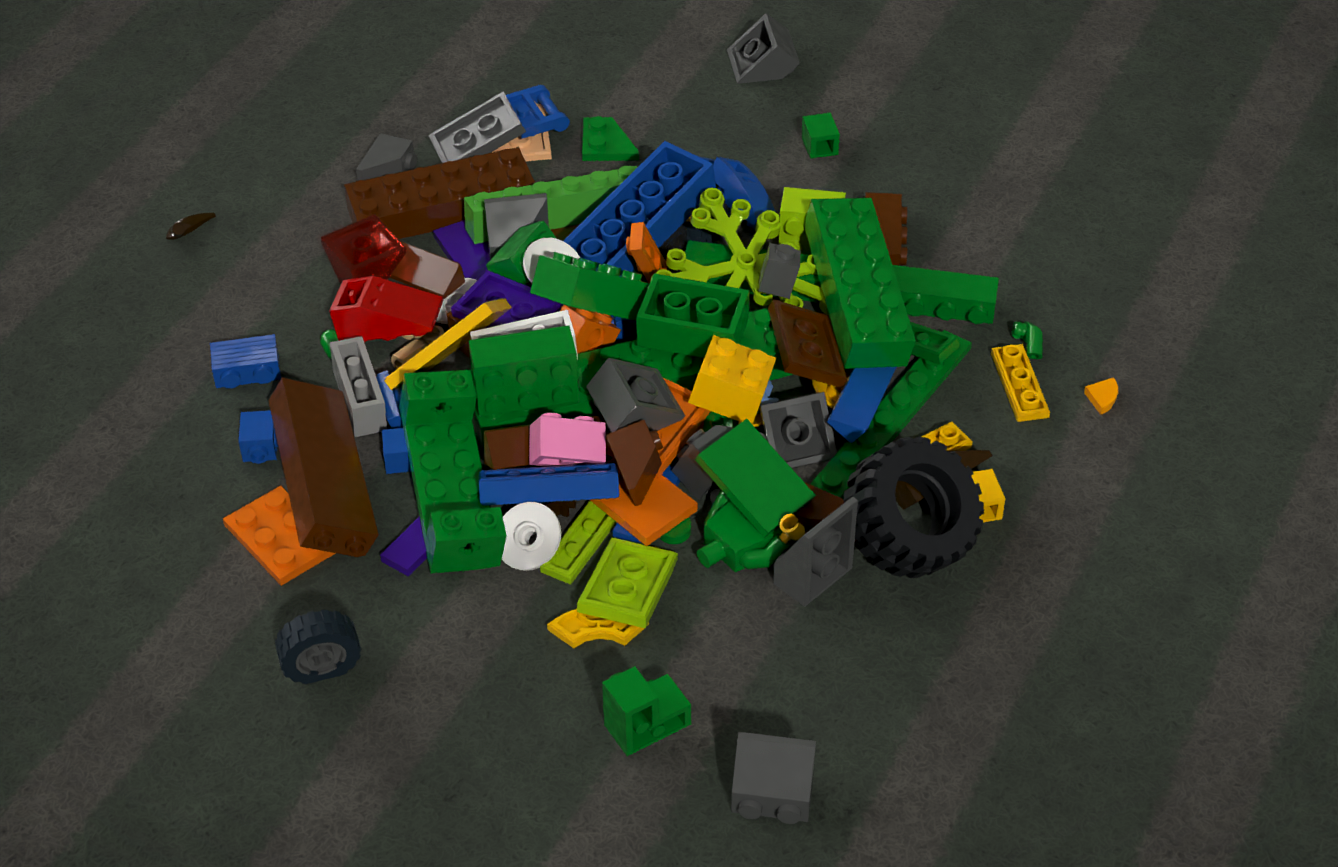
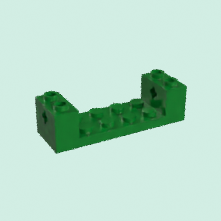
M471 370L404 373L399 409L430 574L480 570L500 566L507 538L501 507L490 508V505L484 506L480 503L479 473L482 470L472 423L477 394Z

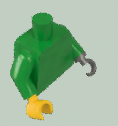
M720 490L704 521L705 546L697 550V557L706 568L711 567L720 560L727 564L734 572L745 568H769L790 546L788 542L790 539L799 540L805 534V527L801 523H797L798 518L796 516L786 514L781 519L780 526L764 538L727 495Z

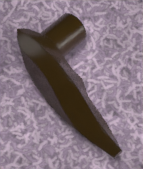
M201 213L182 218L169 228L166 239L174 240L181 238L216 217V214Z

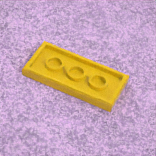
M503 298L483 303L387 376L386 380H384L390 390H393L403 384L404 373L428 372L471 339V331L485 329L512 307Z

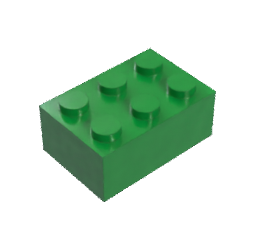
M554 252L553 258L543 255L539 256L530 293L570 307L636 321V316L650 284L641 281L642 274L623 270L621 275L622 268L604 263L603 265L599 264L598 268H596L597 262L583 258H574V262H572V256Z
M654 273L636 316L637 346L704 358L713 335L728 338L740 344L749 319V290Z
M569 325L469 340L471 371L477 394L476 404L479 416L579 401L577 353Z

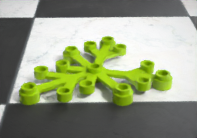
M717 188L706 189L700 195L699 208L692 211L691 224L695 228L706 229L724 236L733 253L731 261L703 266L686 259V254L683 250L674 248L667 253L666 265L670 269L681 270L682 272L672 274L668 270L661 269L655 274L706 283L710 278L732 274L726 286L740 288L743 281L747 280L754 293V301L762 306L769 305L772 302L773 295L759 291L760 272L766 253H759L767 239H773L779 235L782 224L779 215L771 210L760 214L755 226L756 233L747 249H745L737 234V230L742 221L749 217L750 203L744 199L735 200L732 204L731 216L728 217L723 208L725 198L722 192ZM790 242L781 243L790 245L797 250L796 246ZM812 254L808 256L807 262L800 263L797 277L809 274L818 275L816 266L812 264L814 263ZM796 278L793 290L819 300L821 311L829 315L822 288ZM792 293L790 299L778 296L781 302L803 308L802 299L793 296Z

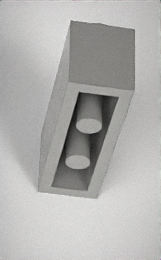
M362 336L330 342L333 373L339 390L343 391L354 437L374 434L387 429L385 401Z

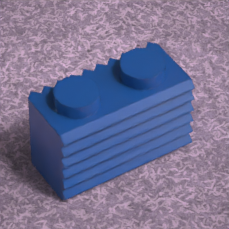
M275 334L210 343L211 367L216 388H235L239 385L251 383L266 384L273 380L281 379Z

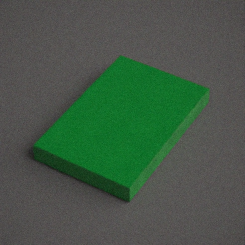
M748 419L741 422L699 453L695 459L764 538L780 526L783 516L786 514H796L816 496Z

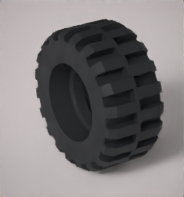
M910 437L900 438L862 460L856 466V471L851 473L847 481V485L850 488L844 492V503L852 496L858 500L855 540L857 539L861 545L859 551L865 558L871 556L874 559L873 565L881 570L889 568V573L898 577L906 575L909 578H919L925 574L928 576L959 561L966 556L967 551L974 547L977 542L976 535L981 533L983 520L979 519V516L984 514V503L979 501L978 495L982 494L979 483L975 484L971 477L974 474L969 466L965 467L960 462L962 457L955 451L948 452L946 450L947 446L938 441L930 444V439L925 437H916L914 439ZM898 480L915 487L927 501L932 518L929 535L913 529L900 514L895 497Z

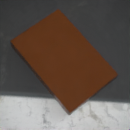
M772 300L768 310L784 371L842 388L847 381V377L829 316L778 300Z

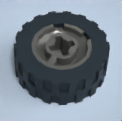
M321 610L319 612H308L302 616L299 615L291 622H287L283 626L284 628L279 630L277 639H275L276 651L283 675L286 678L289 677L293 682H301L302 684L345 675L349 669H353L356 661L361 656V646L353 620L350 621L349 616L346 614L342 615L338 611Z

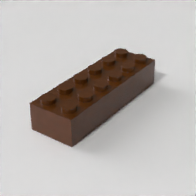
M516 147L484 155H475L465 159L447 161L437 165L419 167L395 174H387L367 180H358L353 183L344 184L348 212L360 245L363 247L368 236L373 231L394 239H402L433 232L436 229L465 220L464 197L474 196L480 192L502 191L508 187L533 185L535 181L520 148Z

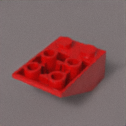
M368 276L343 280L329 312L339 341L362 336L364 343L375 339L388 341L398 336H423L432 332L443 303V297L379 277Z

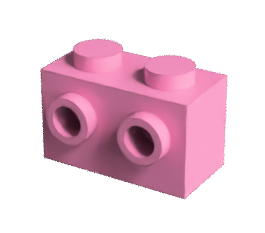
M544 413L530 425L529 465L549 467L603 464L606 462L605 422H595L594 418L589 416L566 419L562 418V415L558 413Z

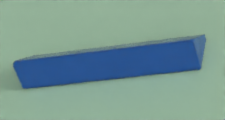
M896 367L852 369L827 420V423L848 442L853 443L867 431Z
M615 463L481 470L479 473L480 503L485 506L525 502L538 503L619 497L618 467Z

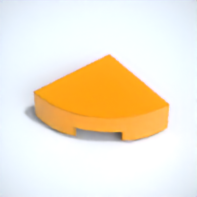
M1114 377L1085 386L1084 394L1100 415L1108 412L1117 399L1118 384Z

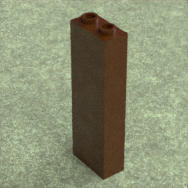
M282 377L269 399V406L300 547L354 557L365 556L379 534L343 391Z

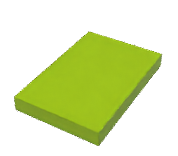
M611 537L577 602V612L646 629L678 560V553L651 546L646 547L643 544Z

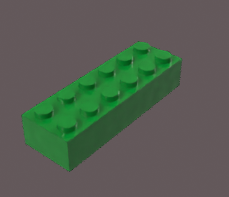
M872 198L811 199L804 227L844 369L907 366L916 339Z

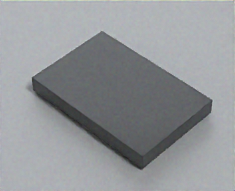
M503 91L428 136L441 162L445 163L447 161L491 153L526 131Z

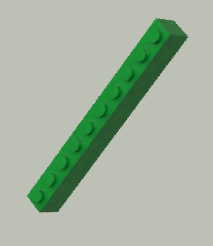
M688 240L685 250L686 259L703 266L731 261L733 256L730 247L724 244ZM762 249L759 254L767 253V250ZM800 254V263L807 262L809 255ZM893 265L908 315L939 317L942 320L971 321L974 324H993L999 282L998 277ZM732 274L710 278L707 283L726 286ZM809 274L796 277L821 287L818 275ZM744 280L740 289L749 290V294L754 296L747 280ZM792 290L793 296L801 298L802 301L819 304V300Z

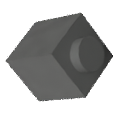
M769 243L760 272L759 291L790 299L800 268L801 251L787 244L776 245Z

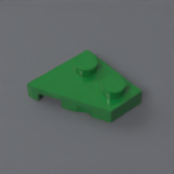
M583 117L582 161L639 160L638 149L613 117Z

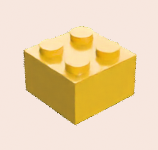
M713 335L688 403L739 422L748 419L753 424L776 357L767 355L761 350H754L737 344L731 339Z

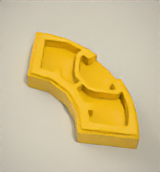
M577 609L566 612L547 624L548 631L572 648L586 641L596 639L613 640L625 646L645 629L579 613Z

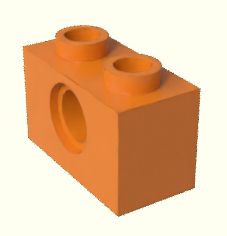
M564 304L560 310H568L575 333L577 354L612 346L621 331L620 328L611 323L613 318L610 315L574 308Z

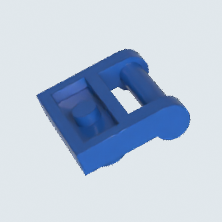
M544 85L534 86L506 95L526 131L520 135L522 139L553 129L561 132L566 130L570 124L566 114L560 112L550 98V92ZM535 102L541 104L548 116L542 114Z

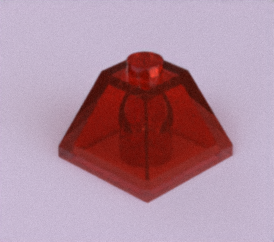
M375 214L321 237V243L340 283L343 280L368 276L388 280L407 252L403 243Z

